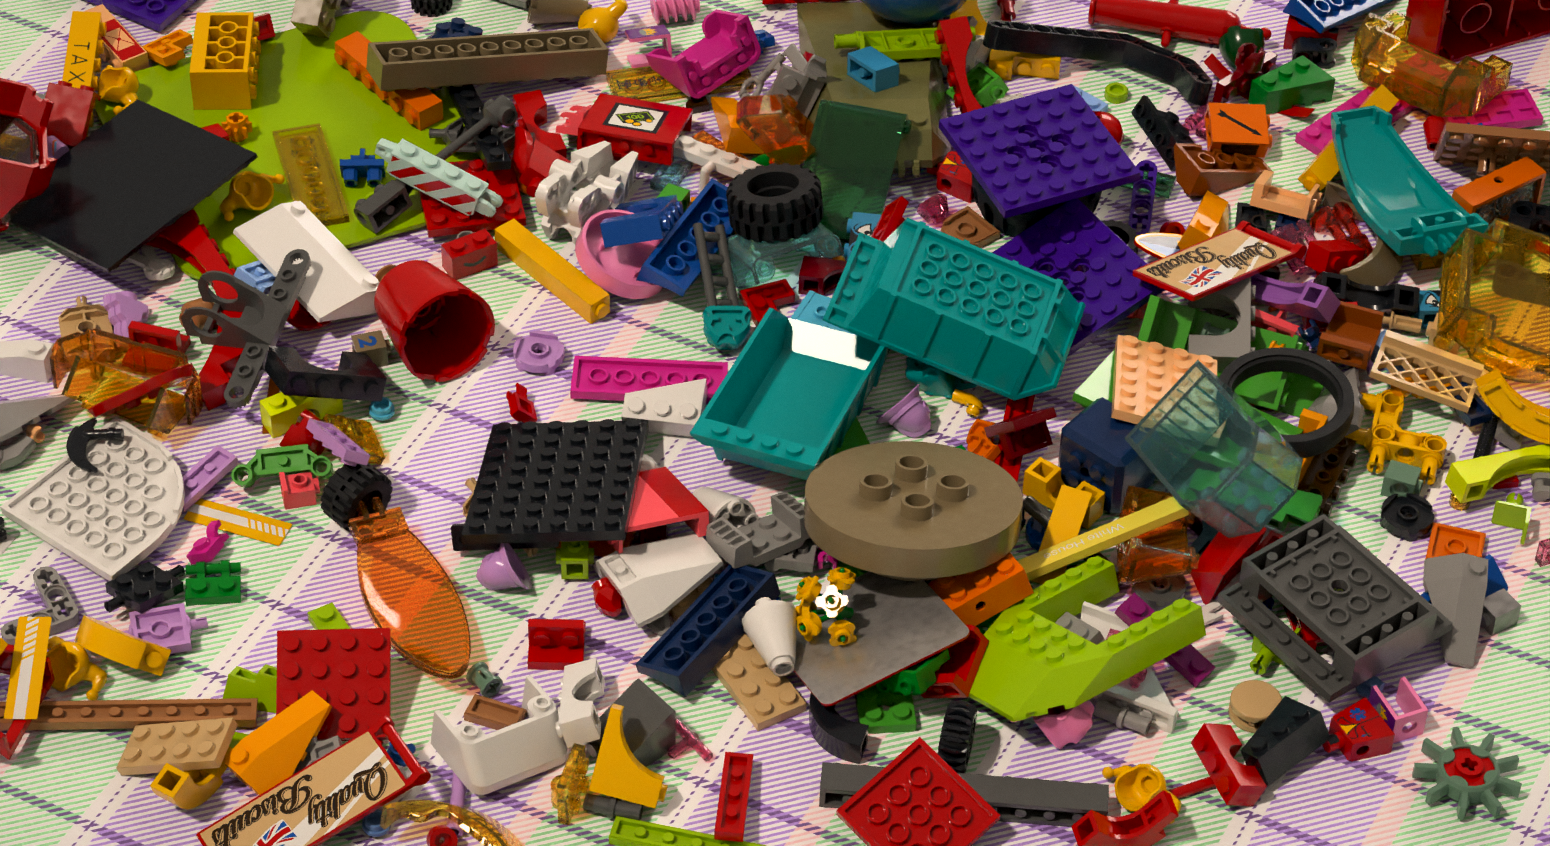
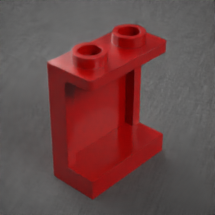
M59 80L58 84L49 82L45 98L52 101L54 105L46 126L47 137L53 135L69 149H72L86 138L95 100L100 101L101 96L94 92V88L81 85L79 89L72 87L73 84Z
M967 624L966 626L970 631L968 638L948 648L950 659L941 665L939 670L935 671L937 681L927 688L925 693L920 694L924 699L968 698L989 642L980 632L979 628Z

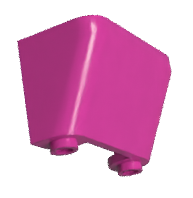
M716 9L708 14L702 22L705 38L674 58H671L669 52L663 48L654 49L645 55L650 67L688 97L699 99L759 59L761 48L748 15Z

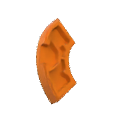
M976 419L966 438L967 450L994 461L1001 453L998 445L993 444L994 436L987 438L984 427L996 423Z

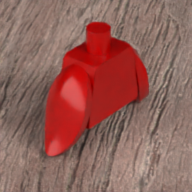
M517 126L515 127L513 152L514 165L518 173H520L519 181L527 186V194L535 197L539 183L549 176L552 163L556 159L568 163L571 161L535 139L533 142L529 131Z

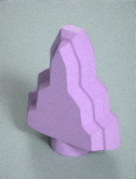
M131 291L104 294V308L108 312L109 322L114 327L116 343L118 347L128 349L130 347L128 326L131 321L141 323L148 321V305L137 301V295Z

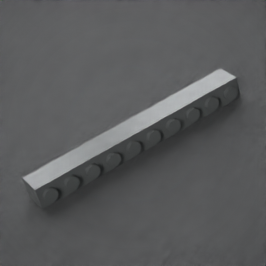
M822 762L819 807L840 808L885 767ZM958 773L1001 815L999 820L1001 822L1071 827L1091 809L1108 816L1109 785Z

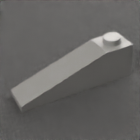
M1355 367L1344 372L1354 393L1353 419L1345 436L1360 429L1364 414V406L1360 403L1362 394L1358 391L1360 386L1359 374ZM1325 388L1308 410L1328 416L1329 422L1337 412V405L1331 393Z
M57 394L0 401V443L22 432L21 426L32 425L41 421L39 415L55 413L76 400L75 396L71 394Z
M1466 553L1426 558L1424 561L1423 586L1425 593H1429L1432 606L1453 623L1451 631L1439 637L1446 663L1472 669L1474 666L1488 583V559Z

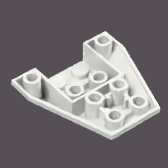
M696 533L625 547L623 548V553L615 551L597 560L593 564V568L600 578H608L621 595L627 614L637 627L641 628L664 616L723 566V561L703 536L698 537Z

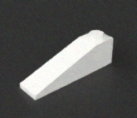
M32 339L0 341V375L48 383L63 354L62 344Z

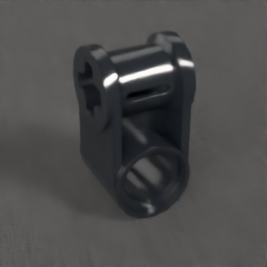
M1298 37L1292 44V60L1303 55L1318 67L1330 69L1336 63L1334 51L1337 49V42L1331 38Z

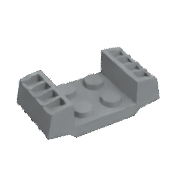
M788 492L771 496L772 514L762 517L753 523L736 528L724 517H720L707 525L706 541L734 569L749 564L758 566L801 547L804 541L810 537L804 525V506L789 495Z

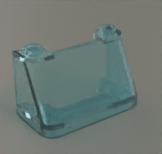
M819 223L816 229H812L809 234H803L801 238L795 240L793 238L788 239L786 242L774 241V243H767L766 241H761L759 243L754 242L753 239H744L738 234L727 238L736 287L758 285L769 281L775 275L776 270L773 258L794 250L796 252H806L809 256L819 258H834L845 254L839 237L821 223Z

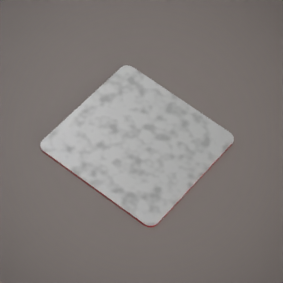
M868 571L854 578L855 583L852 584L851 589L843 590V595H846L849 599L847 607L854 610L852 618H844L843 620H847L855 625L853 632L857 638L856 642L836 647L830 645L829 639L831 634L828 633V628L833 622L837 621L835 619L823 622L822 631L818 635H814L811 641L805 640L797 628L796 662L793 671L821 705L832 706L965 640L970 635L969 628L924 580H896Z

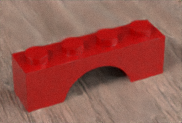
M541 90L514 94L513 104L518 114L516 126L528 130L529 133L534 132L536 140L567 159V149L561 135L546 132L539 128L547 123V103Z

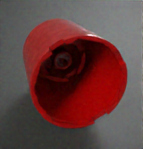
M423 260L401 263L383 277L376 289L374 297L376 313L403 364L417 378L421 380H436V382L456 379L474 368L487 353V344L495 332V319L489 304L480 295L433 264Z

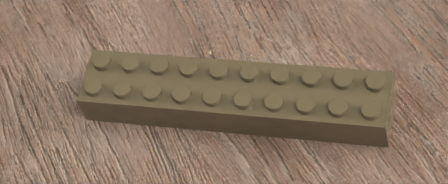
M593 28L368 43L366 69L380 91L392 92L396 89L416 90L424 87L433 89L440 88L441 86L461 87L466 84L485 85L486 83L494 82L505 84L509 81L529 82L536 79L547 81L553 78L573 79L578 76L596 77L597 75H606L609 49Z

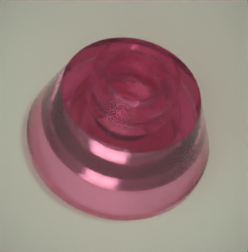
M937 194L925 200L917 207V213L928 223L933 221L934 225L944 221L947 218L946 214L949 212L947 197L943 194Z

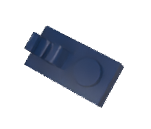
M1466 382L1460 383L1463 387L1469 386ZM1453 386L1446 387L1448 390L1454 389ZM1474 393L1468 413L1455 409L1456 415L1460 416L1469 427L1492 420L1493 412L1476 393ZM1460 395L1453 396L1455 399L1465 402Z

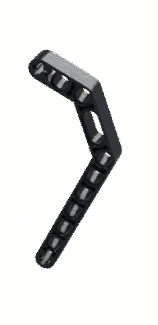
M989 20L983 39V45L994 50L1123 63L1173 83L1188 102L1200 106L1207 104L1213 84L1211 78L1193 59L1129 34Z

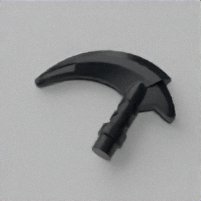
M96 417L86 421L81 426H75L70 432L66 444L70 460L82 470L97 473L98 468L93 466L86 458L88 442L97 439L115 441L116 439L124 438L123 428L94 429L93 427L97 423Z

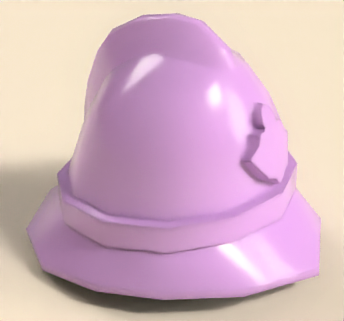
M919 384L901 401L885 412L876 423H889L903 435L913 438L926 434L931 428L930 409L919 395Z
M501 543L500 547L494 550V553L490 552L482 559L480 568L477 570L476 577L478 581L489 590H504L510 587H522L527 590L533 588L524 564L509 543Z

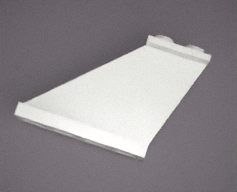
M1086 601L1082 604L1081 620L1101 632L1104 637L1101 642L1107 640L1109 636L1129 628L1115 612ZM1151 666L1089 699L1094 705L1100 699L1121 708L1123 706L1129 707V711L1152 718L1151 727L1172 734L1176 727L1178 708L1171 705Z

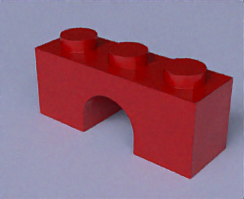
M1204 723L1191 741V744L1226 805L1254 806L1267 786L1255 766L1243 765L1234 759L1242 747V743L1232 726Z

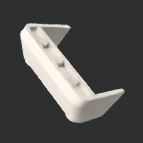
M531 675L526 676L522 708L527 709V716L529 718L489 734H485L480 727L474 724H462L453 727L440 710L434 711L430 744L466 788L477 795L491 793L557 767L566 761L568 750L564 738H559L555 723L559 721L556 705Z

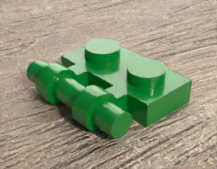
M221 560V563L205 564V561L196 562L195 565H186V576L197 575V578H186V606L241 603V575L231 576V573H241V562L230 563V560ZM221 574V577H206V575Z

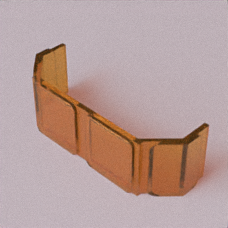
M87 329L83 333L77 332L57 339L50 356L53 386L55 389H58L67 372L92 363L148 378L189 364L187 355L182 352L150 343H138L130 338L98 329ZM194 366L192 376L176 384L186 389L184 396L188 425H192L195 417L199 416L203 408L200 376Z

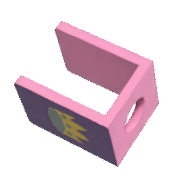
M665 25L625 30V35L630 42L662 39L663 49L667 50L672 58L671 36ZM648 53L627 56V60L632 68L650 66L645 56Z
M1406 677L1400 678L1396 695V702L1404 712V714L1399 716L1392 709L1377 685L1371 687L1369 702L1395 733L1393 743L1423 734L1428 709ZM1408 722L1412 724V727L1402 730L1403 726Z

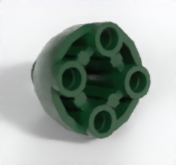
M1231 26L1227 29V33L1219 39V50L1224 61L1231 69L1236 70L1235 58L1237 50L1242 44L1254 43L1257 46L1256 53H1258L1260 48H1265V37L1262 29H1241L1239 26Z

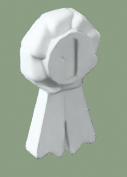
M153 246L148 248L142 247V255L137 252L126 259V261L143 267L144 275L149 280H165L172 277L176 271L175 265L169 259L157 257Z

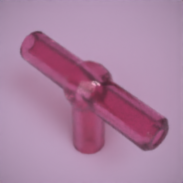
M676 718V732L683 739L667 750L668 756L675 759L689 748H692L704 761H710L713 753L700 741L698 734L692 732L679 718Z

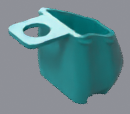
M739 303V306H708L704 309L702 313L704 322L703 332L710 345L717 350H737L746 343V339L750 335V322L752 319V313L748 307L740 306Z
M909 356L906 358L907 368L905 376L915 386L919 384V389L927 395L952 398L955 389L965 390L978 386L971 382L963 384L961 383L962 379Z

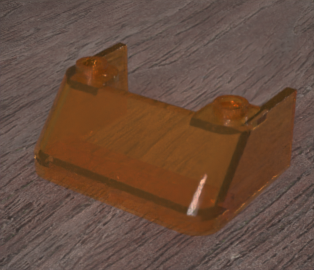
M791 95L745 96L737 103L736 122L738 126L777 165H782L783 163H790L793 166L795 164L800 165L816 150L804 137L814 127V124L796 107L798 103Z

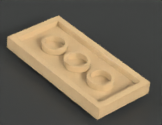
M231 717L136 725L116 769L121 776L159 773L166 763L182 771L220 768L238 724Z

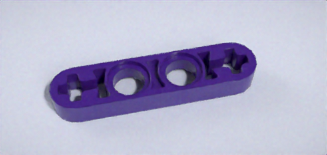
M1143 160L1136 165L1141 174L1140 180L1133 184L1128 224L1131 228L1137 230V223H1142L1141 232H1136L1138 236L1150 233L1157 166L1149 160ZM1144 171H1149L1148 180L1143 179ZM1141 188H1146L1150 193L1141 195L1137 191ZM1143 207L1146 208L1148 212L1145 214H1138L1135 212V209Z

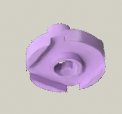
M532 331L529 332L530 336L523 339L521 336L515 341L513 357L516 367L520 371L551 375L556 372V368L564 360V344L558 341V336L551 332Z

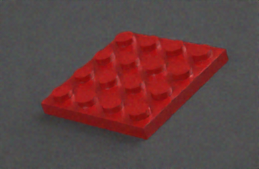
M481 159L448 162L489 183L488 189L501 195L503 203L500 207L495 208L496 213L491 217L477 211L473 215L467 216L418 190L428 238L455 235L462 231L477 232L485 228L486 230H494L513 218L521 225L526 226V216L512 160L511 169L487 171Z
M361 628L277 631L276 715L313 690L332 706L317 735L318 741L327 740L336 735L339 736L341 741H349L371 728L382 716L387 715L391 718V629ZM385 734L376 736L378 740H388Z
M921 737L915 740L836 810V815L867 846H971L993 827L1001 817Z

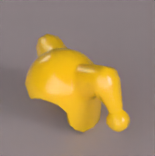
M615 0L609 7H594L584 11L579 18L578 29L593 28L604 43L613 40L619 30L618 19L628 8L626 0Z
M107 65L101 71L98 95L103 100L122 103L125 106L121 107L118 105L113 109L114 114L117 115L138 99L136 94L139 88V81L132 69L128 67L114 68L111 65Z
M252 171L238 173L230 183L228 196L219 206L224 219L228 222L234 219L233 211L238 208L246 210L265 209L271 203L274 196L273 183L283 184L285 181L282 174H276L275 176L264 173L257 174Z
M57 636L51 637L48 641L47 650L49 651L46 657L50 658L55 678L52 687L63 692L80 681H88L92 683V689L87 691V699L97 700L99 697L98 693L107 681L108 676L106 672L90 662L87 651L80 644L64 641Z
M1138 764L1134 767L1124 765L1114 769L1105 767L1102 770V775L1106 779L1117 777L1114 786L1115 795L1125 809L1137 811L1164 790L1171 794L1179 814L1182 803L1174 794L1166 789L1165 777L1157 767L1151 764Z

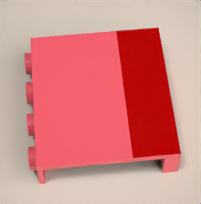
M667 467L640 471L627 532L684 521L698 537L706 536L707 525H709V511ZM623 540L607 541L618 553H623Z

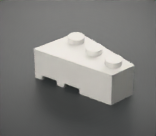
M706 378L625 393L621 419L622 421L632 418L648 420V433L692 437L690 432L705 410L708 392Z

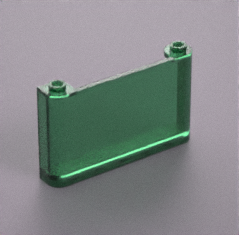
M821 99L803 168H808L814 172L821 182L824 215L816 229H812L807 235H801V238L798 239L819 243L822 238H827L835 246L844 247L845 243H849L850 233H847V222L849 218L852 219L853 212L882 215L901 138H904L905 134L909 135L911 131L912 120L908 119V114Z

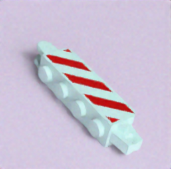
M381 138L376 145L375 154L388 163L386 170L391 176L467 216L473 215L477 211L491 217L496 213L495 208L500 207L503 203L501 195L488 189L489 183L403 138L398 144Z

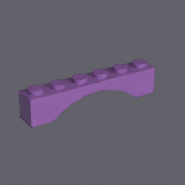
M1259 273L1251 276V285H1256L1255 300L1251 301L1328 324L1341 303L1327 286L1310 281L1289 283Z

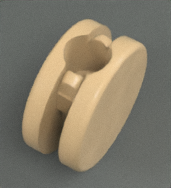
M1260 680L1244 681L1235 686L1231 692L1228 708L1229 717L1238 728L1255 733L1280 703L1282 697L1279 691L1267 682Z

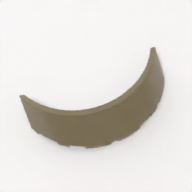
M1327 181L1323 206L1344 209L1352 219L1365 222L1353 205L1346 188L1337 183ZM1375 233L1376 246L1371 254L1361 262L1340 270L1339 274L1347 275L1351 281L1359 284L1388 286L1401 270L1403 255L1399 256Z

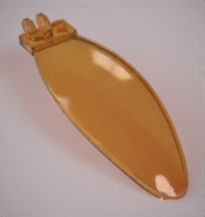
M375 497L372 499V507L375 513L369 514L365 503L360 501L357 507L359 517L349 519L348 527L358 547V583L363 603L376 628H390L391 647L420 670L442 679H455L462 676L466 672L470 661V631L463 604L452 581L428 548L409 530L400 507L385 510L380 498Z

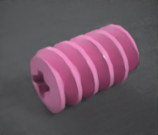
M650 0L652 16L657 25L660 24L662 17L666 24L669 23L670 16L673 17L675 22H678L679 15L682 16L684 21H687L688 14H691L693 20H696L697 13L700 12V0Z

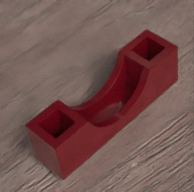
M804 256L799 273L798 294L807 295L809 290L825 295L830 290L835 289L847 261Z

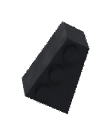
M1285 696L1240 751L1247 766H1255L1264 783L1269 786L1331 739L1321 711Z

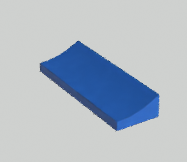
M1290 0L1283 12L1305 21L1321 34L1394 0Z
M713 178L708 182L643 263L636 280L664 287L682 297L701 274L693 224L702 223L703 230L706 232H715V226L722 224L725 227L727 240L734 232L729 221L726 197L728 188ZM706 242L708 254H717L719 251L718 243Z

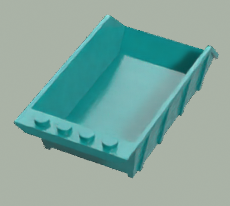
M907 218L884 242L861 232L859 233L823 321L1015 401L1057 387L1086 305L1084 302L1078 303L1061 279L1051 278L1018 264V261H1010L970 244V241L965 239L962 241L926 226V223L922 221L917 222Z
M769 308L692 428L690 435L701 444L713 447L718 460L723 461L725 458L807 480L811 472L820 463L833 456L837 448H841L847 431L856 416H860L864 402L873 387H877L882 368L890 348L858 335L788 318L777 310Z

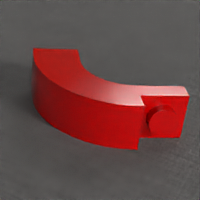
M1162 790L1134 813L1120 817H1109L1091 809L1071 827L1078 846H1151L1166 836L1163 828L1179 815L1171 794Z

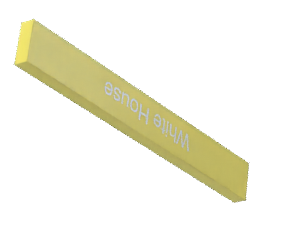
M1175 495L1017 561L1024 568L1030 581L1188 516L1189 512L1180 497Z

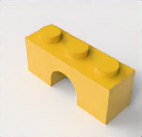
M1039 457L1024 472L1022 493L1026 496H1032L1039 503L1053 510L1062 485H1065L1061 478L1062 468ZM1083 480L1076 488L1092 493L1081 525L1089 529L1103 515L1105 492Z

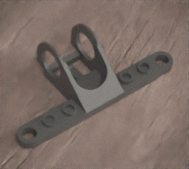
M303 249L293 250L285 256L268 295L229 273L222 271L203 273L198 281V289L203 301L214 302L212 310L204 307L186 308L182 315V323L187 336L199 337L201 344L244 348L224 391V398L230 408L234 407V409H237L239 407L241 409L242 406L245 407L246 404L250 403L252 394L257 389L265 371L269 346H276L306 279V273L310 269L309 267H311L309 253ZM295 259H303V261L299 264H292L294 263L293 261H296ZM215 280L228 283L237 291L238 297L235 299L221 298L210 290L208 283ZM227 310L243 313L240 318H230L221 313V311ZM193 316H208L202 330L194 324ZM215 324L222 327V332L212 334ZM236 392L237 394L239 392H243V395L241 397L232 398L233 394L236 395Z

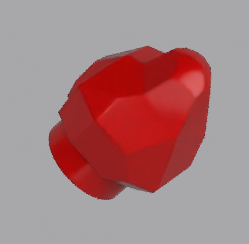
M604 577L593 583L591 588L594 594L595 607L601 614L611 617L619 616L622 612L621 604L623 599L608 578Z

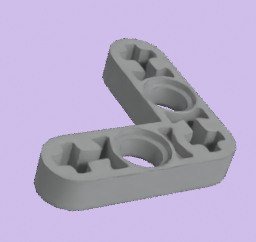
M40 567L34 572L33 580L35 589L46 608L25 617H51L49 636L75 627L79 623V613L58 572L52 567ZM44 579L50 581L51 585L47 587V583ZM56 594L63 596L62 599L57 601L49 599ZM65 609L67 617L61 613V610ZM18 619L4 624L1 628L2 639L10 645H15L16 636L12 634L16 635Z

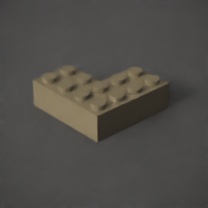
M295 0L291 23L302 34L329 39L330 33L334 31L336 25L334 18L336 10L340 8V5L351 7L352 2L355 0Z

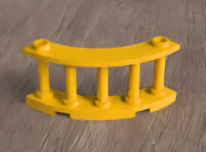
M1498 368L1474 379L1482 398L1493 413L1520 434L1550 445V408L1535 404L1517 393L1507 383Z

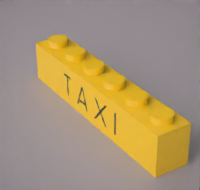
M72 12L62 81L73 84L72 87L80 89L81 85H85L98 91L99 77L96 74L101 72V58H99V54L104 53V40L101 39L102 36H106L107 31L106 22H102L101 12ZM93 113L91 115L89 127H93Z

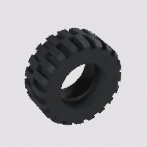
M772 163L768 166H756L755 169H748L743 174H738L727 187L726 197L730 226L744 239H753L754 242L759 243L761 241H766L767 243H774V241L786 242L792 238L795 240L801 238L803 234H809L812 229H816L823 219L824 209L821 182L814 172L808 168H803L801 165L795 164L793 166L790 163L777 165Z

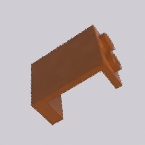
M1340 301L1341 303L1328 324L1326 332L1321 333L1317 355L1326 360L1366 370L1381 332L1384 312Z

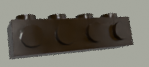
M1344 437L1333 448L1315 455L1297 489L1322 496L1323 500L1318 517L1322 514H1325L1328 518L1330 517L1333 508L1332 501L1338 500L1342 489L1340 485L1341 483L1346 484L1349 477L1350 469L1348 468L1349 466L1354 467L1357 461L1358 452H1355L1356 440Z

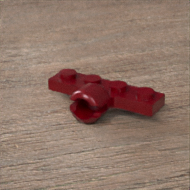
M1254 43L1242 44L1238 48L1235 58L1236 70L1217 82L1212 102L1226 103L1241 93L1246 92L1251 88L1252 80L1277 68L1276 60L1278 55L1271 51L1265 54L1263 48H1260L1258 53H1256L1257 46Z

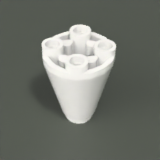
M699 487L692 493L709 511V524L720 517H724L736 528L759 520L753 505L742 497L710 487Z
M763 597L755 602V606L747 611L742 618L743 629L768 668L773 671V674L776 676H786L794 670L796 662L797 613L795 606L791 602L771 600L769 597Z

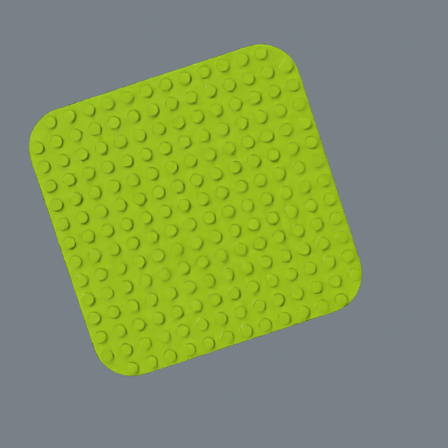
M359 11L334 17L336 25L334 31L330 33L329 39L305 35L297 28L275 33V37L261 40V54H257L260 59V68L255 69L258 70V84H254L257 89V98L252 100L251 109L194 110L189 73L191 56L179 60L174 66L165 67L160 64L134 71L139 81L136 95L140 101L199 128L216 123L221 125V122H226V116L232 112H241L245 116L248 115L249 121L252 122V132H248V138L244 141L233 142L230 140V142L256 153L258 158L240 172L252 171L257 174L264 173L272 176L282 174L285 178L283 184L273 183L274 196L271 203L265 209L246 210L238 208L233 211L234 219L229 222L224 219L219 206L228 196L230 183L236 175L193 208L199 217V224L204 223L210 235L208 238L215 239L220 249L218 253L225 254L230 264L229 269L234 268L236 271L237 267L258 261L255 255L233 234L234 229L281 203L301 201L315 217L316 213L321 214V212H325L322 214L327 216L318 214L319 217L316 218L322 221L321 223L347 249L426 226L419 192L414 188L409 194L413 204L410 208L376 234L367 229L355 216L354 209L356 202L359 199H365L366 195L374 191L375 187L367 185V178H358L357 186L346 187L340 171V159H351V155H360V148L366 149V155H375V159H383L375 154L376 145L381 138L397 144L403 138L436 155L447 147V144L443 142V139H430L429 129L447 128L449 124L460 118L446 87L442 86L441 90L430 91L443 102V120L420 131L413 124H409L401 114L395 112L388 103L381 100L371 89L366 88L358 78L353 77L346 68L336 62L334 57L335 42L356 31L360 32L370 42L417 40L410 27L403 20L384 12ZM100 99V101H96L95 109L101 124L104 125L116 116L113 112L116 106H125L122 103ZM310 139H311V141H314V142H315V143L312 142V146H311V144L308 145V143H307V141L310 143ZM290 140H294L292 141V143L296 144L295 142L297 141V147H299L296 148L297 150H295V148H291L292 145ZM295 151H298L297 153L303 155L304 157H301V159H299V157L295 156ZM455 152L445 161L458 162L481 158L478 153ZM311 155H313V157L315 156L317 158L315 160L316 162L313 163L312 161L308 160L310 159L309 157ZM384 160L385 170H386V169H387V166H388V163ZM386 170V177H382L381 184L386 185L389 181L396 178L391 176ZM309 176H312L316 180L311 182L315 181L316 183L308 184L309 182L305 180H310ZM316 202H318L322 206L321 208L325 209H321V211H319L316 209H320V207L315 208L313 207V205L317 204ZM320 217H322V218H324V219H327V220H328V219H332V220L324 221V220L320 219ZM171 253L177 266L186 275L197 280L200 279L202 274L197 269Z

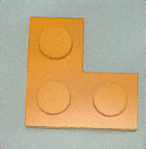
M179 29L142 47L148 53L149 59L165 67H170L185 58L184 49L193 43L191 34Z

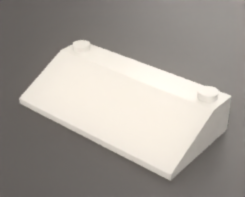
M301 201L281 203L234 229L233 234L275 277L285 256L289 252L303 249L309 253L311 267H309L310 269L306 273V279L297 300L318 322L376 314L374 297L380 282ZM295 259L296 261H293L294 263L292 264H299L303 261V259Z

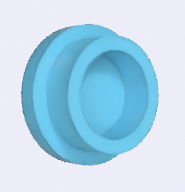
M382 397L381 402L372 401L369 406V415L375 420H387L395 413L394 404L387 397Z

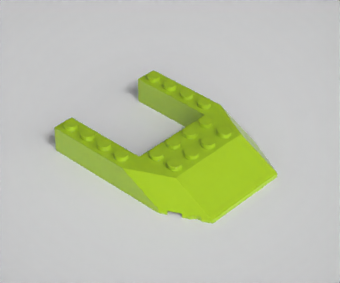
M1099 556L1091 557L1083 564L1068 569L1064 574L1047 580L1043 585L1035 588L1033 594L1008 607L1001 613L984 633L989 642L968 697L1012 722L1024 720L1032 716L1049 714L1048 709L1064 705L1065 710L1077 707L1206 636L1202 607L1185 598L1178 599L1166 608L1153 612L1151 616L1131 624L1129 628L1109 636L1107 640L1096 645L1055 623L1066 611L1074 616L1081 613L1084 601L1096 605L1119 592L1114 563Z

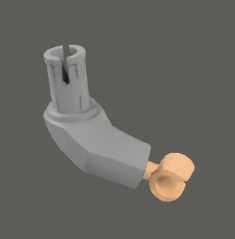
M30 424L26 429V435H20L9 445L0 446V470H5L22 463L36 448L35 442L41 443L44 441L45 434L41 432V427L38 424Z

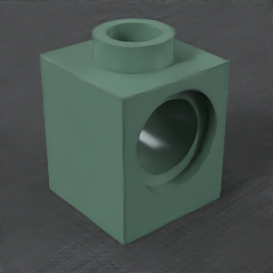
M1391 459L1384 475L1380 495L1386 497L1393 494H1398V497H1406L1407 493L1420 495L1424 480L1420 479L1422 468Z

